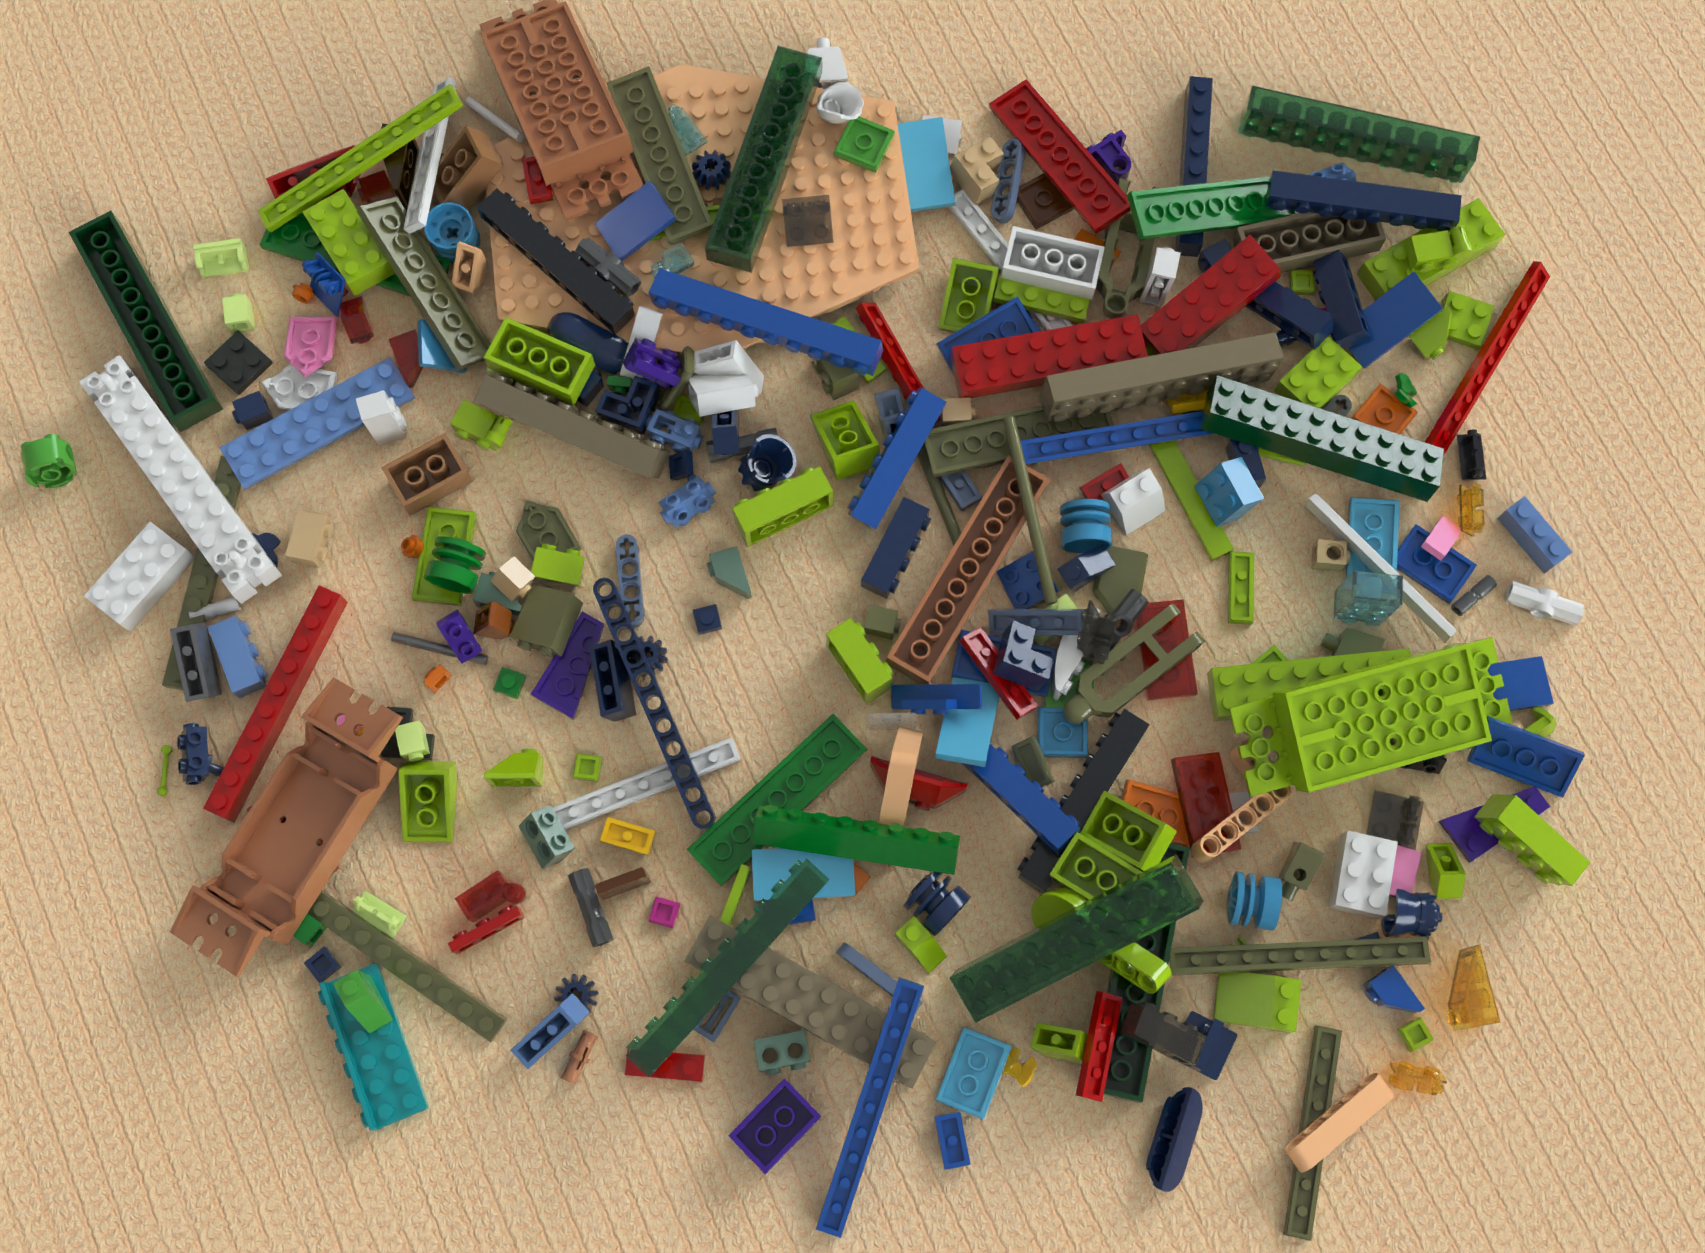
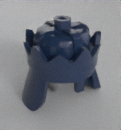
M772 434L762 435L754 441L750 452L739 459L741 465L738 472L743 475L742 484L751 485L754 491L766 488L772 489L778 481L792 476L797 465L796 455L791 445L783 438Z
M1397 889L1396 915L1389 914L1381 920L1384 936L1393 937L1410 934L1417 937H1427L1429 940L1428 936H1431V932L1436 931L1438 922L1441 923L1443 917L1439 905L1434 901L1437 899V896L1430 895V892L1409 893L1405 890Z

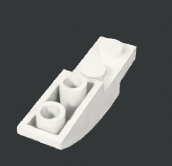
M1094 606L1090 608L1085 616V634L1063 635L1052 676L1053 699L1057 701L1062 694L1067 695L1073 685L1071 679L1074 674L1079 676L1085 666V663L1082 661L1085 655L1083 650L1089 642L1087 636L1090 632L1095 633L1101 623V620L1098 619L1101 610Z

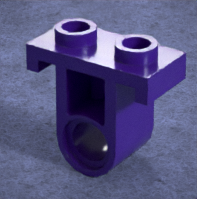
M1122 130L1116 133H1109L1099 144H1092L1086 148L1116 184H1118L1119 178L1127 180L1132 166L1131 159L1122 149L1126 140V135ZM1115 167H1119V168H1121V169H1123V170H1122V171H1118V170L1115 169Z
M458 609L437 621V627L461 664L483 652Z

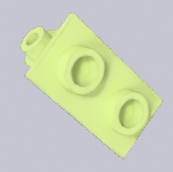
M364 891L361 897L357 896L352 903L355 906L352 910L353 912L392 938L395 937L408 917L367 891Z

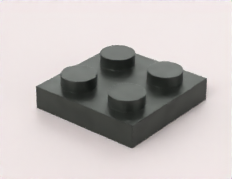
M237 330L204 364L234 392L240 395L273 362Z

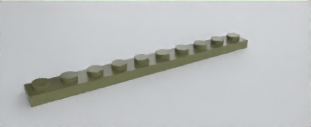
M221 456L214 482L235 510L241 484L226 458ZM198 547L177 627L206 623L205 614L190 618L188 612H196L212 603L218 574ZM172 644L162 686L183 690L175 650Z
M321 891L308 913L324 924V926L488 1041L492 1042L507 1021L501 1014L325 891Z
M1427 937L1171 948L1169 958L1171 976L1425 965L1431 962Z

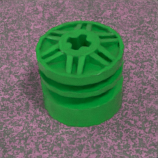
M446 536L437 537L434 544L437 548H434L431 554L440 561L432 560L428 562L424 579L433 585L449 591L472 594L479 577L471 570H480L483 564L480 561L485 559L486 552L480 547L462 539Z

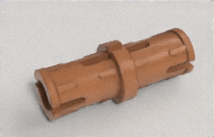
M585 1030L582 1031L583 1033L574 1051L570 1052L569 1056L571 1058L560 1077L576 1085V1081L585 1063L588 1064L590 1060L588 1056L596 1039H598V1036Z

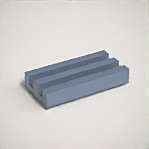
M719 984L692 1029L715 1043L741 997ZM720 993H724L725 996L723 997L716 1011L712 1015L705 1029H701L700 1026L702 1025L709 1011L713 1007ZM731 997L734 1000L712 1035L709 1034L710 1029Z

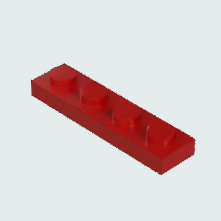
M981 627L961 638L959 642L1016 720L1038 707V704L1024 686L993 675L998 650Z
M1096 991L1075 1096L1099 1102L1103 1100L1122 997Z

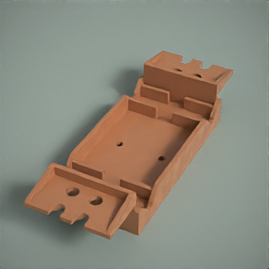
M543 0L533 4L535 10L530 15L524 13L521 8L512 12L514 18L511 22L503 21L500 16L479 24L482 30L480 34L532 155L536 159L546 186L551 185L566 221L589 213L587 207L589 201L596 200L600 208L612 204L609 198L610 193L619 192L622 199H625L640 189L643 183L630 157V153L634 151L629 133L567 2L564 1L558 4L557 0ZM611 175V179L608 181L601 179V177ZM589 183V187L587 189H582L579 187L580 185Z
M334 677L301 716V718L307 721L305 727L306 742L304 745L286 753L223 851L222 873L218 877H214L202 884L200 888L194 885L191 887L170 930L171 934L190 946L193 945L197 937L202 936L204 941L198 951L208 958H211L216 949L221 948L222 956L217 964L236 977H240L265 936L271 940L288 945L398 770L395 766L381 759L379 755L403 717L383 705H380L376 713L370 714L369 708L374 700L364 694L360 696L356 703L352 704L350 698L355 689ZM345 715L344 723L337 725V718ZM358 726H364L363 734L360 736H356V728ZM286 817V821L282 823V819ZM323 840V844L319 846V842ZM217 913L218 920L214 925H211L210 916ZM235 925L237 928L236 934L229 937L228 929Z

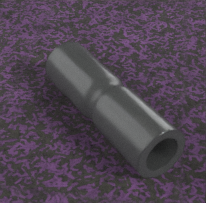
M1486 575L1469 592H1466L1451 605L1452 610L1458 616H1462L1478 600L1482 599L1497 586L1496 581L1491 576Z

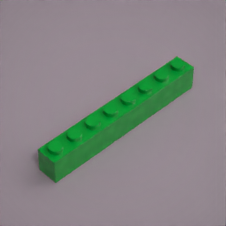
M774 805L759 806L755 816L753 844L952 875L955 874L960 836L950 832L938 833L928 831L925 828H905L899 824H879L873 820H853L847 816L833 817L820 812L807 813L799 809L787 810L777 808Z

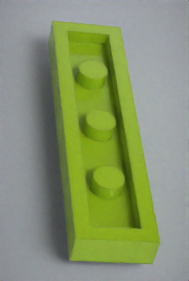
M1000 277L993 299L995 303L1005 304L1018 296L1025 310L1081 324L1085 322L1090 299Z

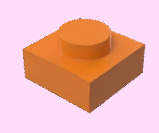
M439 664L437 668L433 667L428 671L423 683L435 694L452 675Z

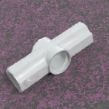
M1512 581L1505 594V602L1528 609L1533 616L1543 619L1554 618L1576 626L1579 624L1584 612L1583 604L1559 597L1556 591L1548 588L1535 589Z

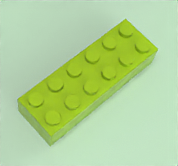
M1480 198L1461 207L1460 220L1457 224L1459 230L1461 225L1465 226L1468 242L1472 244L1473 254L1461 259L1455 267L1450 269L1440 267L1424 273L1414 271L1425 286L1434 283L1494 249L1506 235ZM1425 228L1412 236L1439 231L1437 229ZM1410 237L1365 261L1359 269L1357 276L1375 301L1412 273L1405 250V245Z

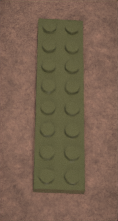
M650 66L606 83L614 104L629 133L634 155L645 183L651 181L677 219L664 229L670 245L714 229Z
M396 196L360 206L356 212L455 368L460 370L485 361L484 356L491 343L420 231L417 230L409 234L403 230L407 211L399 198Z
M1038 406L933 428L923 445L932 478L1004 463L1007 456H1011L1003 421L1007 417H1015L1020 440L1113 426L1114 424L1110 412H1095L1083 418H1078L1077 416L1069 417L1062 422H1046L1043 408Z

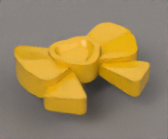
M1014 1048L1010 1051L1002 1074H1009L1017 1079L1022 1087H1025L1032 1080L1033 1070L1037 1069V1063L1035 1058L1031 1056L1022 1066L1017 1062L1021 1050Z

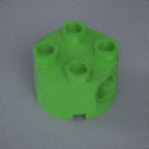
M48 434L43 439L24 442L21 445L20 455L25 479L28 484L38 488L39 484H45V488H55L73 480V474L76 475L77 471L72 448L68 442L60 439L59 435Z

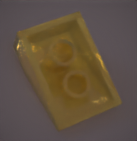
M1480 945L1459 950L1448 1002L1449 1010L1447 1011L1449 1024L1454 1027V1031L1500 1023Z

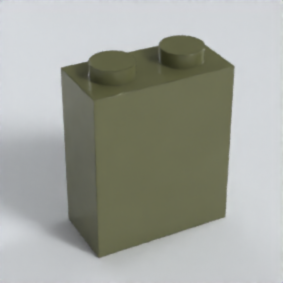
M532 584V589L528 592L510 637L518 643L517 647L523 650L531 651V649H536L538 653L547 657H551L552 654L562 656L583 602L571 593Z

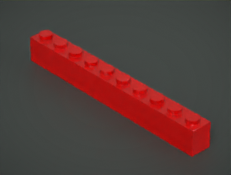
M320 585L316 589L203 809L235 823L348 603L341 594Z

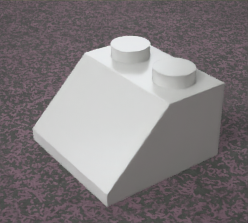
M1150 468L1139 470L1101 494L1103 499L1110 504L1111 513L1125 536L1166 511L1162 489Z

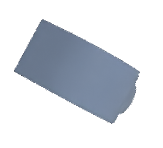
M898 388L874 394L879 412L878 417L885 438L889 432L893 434L897 426L894 422L901 411L904 412Z

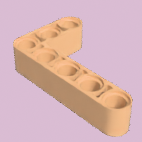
M902 727L898 728L887 774L879 824H899L903 827L905 825L915 768L923 738V732Z
M1249 739L1241 741L1230 751V759L1243 777V771L1251 769L1255 762L1252 757L1240 759L1237 746L1246 744ZM1288 786L1277 789L1280 797L1274 791L1251 797L1192 845L1191 854L1193 858L1198 862L1205 863L1219 855L1292 795V787ZM1256 802L1262 806V810L1257 807ZM1239 816L1244 819L1245 825L1240 822ZM1221 830L1226 832L1227 839L1222 836ZM1203 844L1208 846L1210 853L1204 850Z

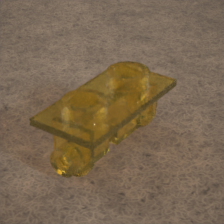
M1479 484L1471 485V489L1459 485L1457 501L1460 506V516L1458 518V525L1460 531L1473 537L1474 533L1483 532L1482 528L1485 527L1484 510H1476V507L1484 506V490L1481 489Z
M1390 1062L1394 1075L1390 1074L1389 1084L1393 1085L1394 1088L1412 1091L1414 1082H1417V1092L1436 1096L1437 1093L1442 1094L1443 1092L1442 1083L1447 1084L1444 1075L1437 1068L1425 1066L1423 1069L1415 1067L1408 1062H1399V1064Z

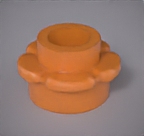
M300 283L299 286L297 284L293 285L292 296L296 300L308 304L315 297L312 292L313 289L305 283Z
M416 535L405 538L401 543L403 555L408 558H417L423 551V541L418 539Z

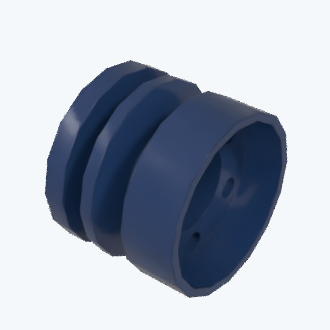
M932 872L926 875L910 892L906 903L903 905V907L909 910L917 903L919 907L913 913L915 917H918L924 911L929 914L923 926L934 936L953 919L971 898L960 886L955 887L949 892L946 888L952 878L948 876L939 883L937 880L943 874L939 872Z

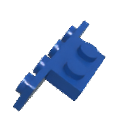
M892 685V709H911V714H926V709H933V714H948V709H981L982 685Z

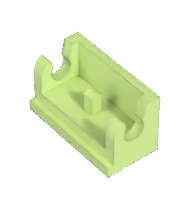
M240 238L193 245L196 268H200L202 278L249 272L247 248Z

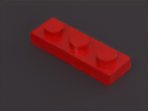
M507 906L498 912L499 916L491 920L485 918L476 923L475 929L469 932L463 930L452 937L453 941L449 942L448 945L452 953L459 954L520 921L525 916L519 907Z
M627 1049L625 1075L703 1082L705 1055Z

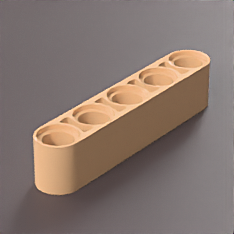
M1378 1072L1368 1075L1285 1146L1284 1151L1299 1172L1308 1171L1393 1098V1092Z

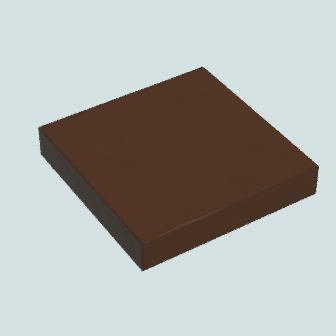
M1045 174L1019 186L1017 202L1035 230L1074 210Z
M641 867L597 883L595 888L597 894L605 900L649 884L651 880L646 870Z

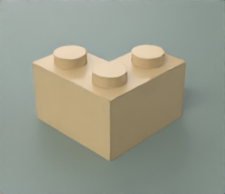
M991 136L955 154L950 165L951 175L974 205L992 197L999 183V179L993 171L998 169L1004 153Z

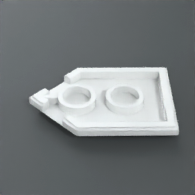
M290 364L282 369L283 371L272 378L269 377L262 382L278 408L289 411L336 386L337 373L317 369L305 378Z

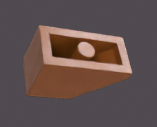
M491 601L476 611L473 635L499 640L506 638L512 633L514 627V620L511 619L512 611L497 602Z

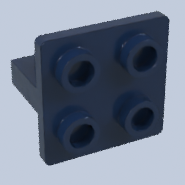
M1191 1011L1170 1057L1213 1080H1217L1237 1038V1033L1223 1027L1224 1023L1215 1018L1210 1020Z

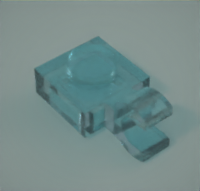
M680 243L661 254L663 260L651 266L653 270L651 274L655 278L659 268L679 274L694 266V260L684 245Z

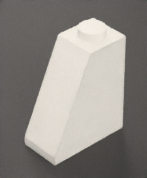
M737 340L695 352L694 373L698 375H748L752 383H756L758 395L762 393L764 375Z
M692 375L687 382L689 399L699 417L756 406L755 397H758V388L756 383H752L748 375Z

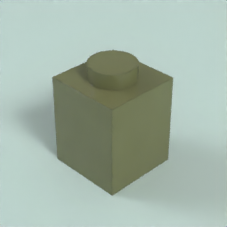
M869 604L864 630L868 635L892 640L894 633H899L902 619L897 618V610Z

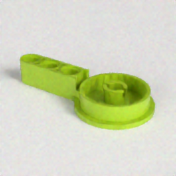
M1058 888L1052 892L1041 894L1033 902L1031 915L1034 926L1042 940L1057 954L1076 961L1093 957L1142 990L1152 994L1171 977V969L1163 960L1110 926L1102 931L1101 922L1095 909L1077 892L1066 888Z

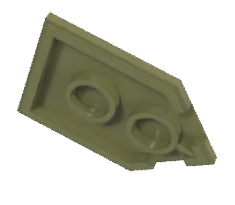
M686 346L678 357L681 365L677 373L681 379L677 387L670 385L669 389L663 386L660 387L661 392L654 407V412L656 409L663 410L671 407L693 375L694 351L691 347Z
M526 500L516 532L532 561H534L536 547L541 548L542 543L557 546L556 551L566 553V548L577 551L582 549L559 508L547 507Z
M1115 546L1107 549L1116 566L1094 579L1092 590L1096 598L1100 600L1107 610V613L1114 611L1131 589L1142 594L1148 554L1145 552Z

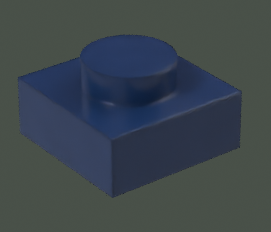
M684 450L669 456L670 479L678 481L693 475V456L691 451Z
M716 604L693 610L699 635L722 629Z
M325 946L304 962L319 983L324 982L342 967Z

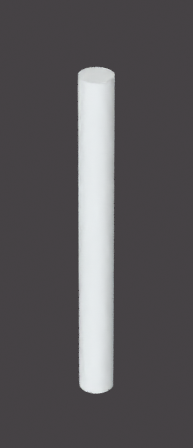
M472 97L465 99L467 106L517 142L524 140V134Z

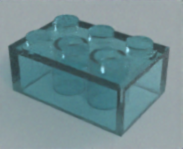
M1352 571L1335 590L1334 619H1341L1342 623L1348 624L1361 621L1369 626H1379L1402 605L1403 576Z

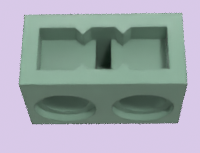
M551 805L530 813L519 825L542 869L563 861L575 849Z
M805 1030L754 1040L759 1071H765L766 1076L781 1073L780 1068L791 1066V1071L807 1068L806 1063L811 1062ZM792 1044H800L802 1046L803 1053L799 1058L789 1056L788 1049ZM767 1049L776 1050L778 1057L774 1063L768 1064L764 1062L763 1053Z

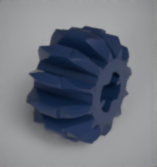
M705 150L704 157L697 155L696 162H693L692 174L694 179L697 180L699 187L705 185L707 191L711 187H715L718 191L719 184L726 186L727 179L731 177V163L726 160L724 153L718 156L716 150L712 154Z
M640 636L639 639L646 655L650 653L652 656L648 657L653 671L657 669L662 672L664 668L660 663L668 662L667 657L663 656L667 653L666 647H661V640L654 642L653 636H649L647 642ZM633 652L629 655L631 658L628 659L630 664H637L641 660V654Z
M576 974L571 975L572 983L563 978L562 982L565 988L556 987V990L561 992L562 995L554 997V1000L556 1002L564 1001L572 993L575 994L574 990H577L583 994L582 999H578L591 1013V1009L587 1005L590 1003L596 1006L597 1002L592 1000L591 997L599 995L597 990L590 991L595 985L594 981L586 984L587 976L582 975L578 982Z

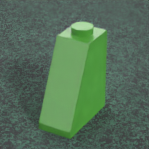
M355 970L333 983L344 1006L369 1033L393 1021L371 975Z

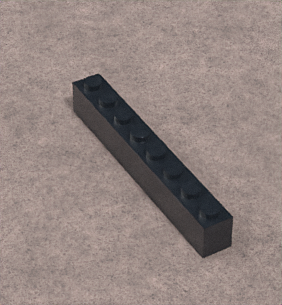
M496 188L477 206L481 218L616 335L635 316L633 302L626 295H619L616 292L615 286L610 281H603L594 267L591 265L587 267L582 262L583 260L578 253L573 250L570 252L565 248V243L558 236L553 237L550 235L548 228L539 221L537 223L534 221L531 213L525 207L519 208L509 193L505 192L503 194Z
M1125 708L1121 714L1115 713L1108 724L1112 729L1108 735L1105 733L1101 735L1096 743L1099 749L1095 756L1091 753L1082 765L1086 767L1083 775L1081 776L1077 773L1070 784V787L1073 788L1069 797L1064 794L1059 802L1062 807L1061 811L1067 816L1071 814L1080 823V833L1102 793L1109 791L1150 725ZM1037 837L1030 848L1034 851L1030 859L1024 857L1017 870L1021 872L1018 879L1043 894L1053 880L1049 874L1062 854L1058 856L1044 841Z

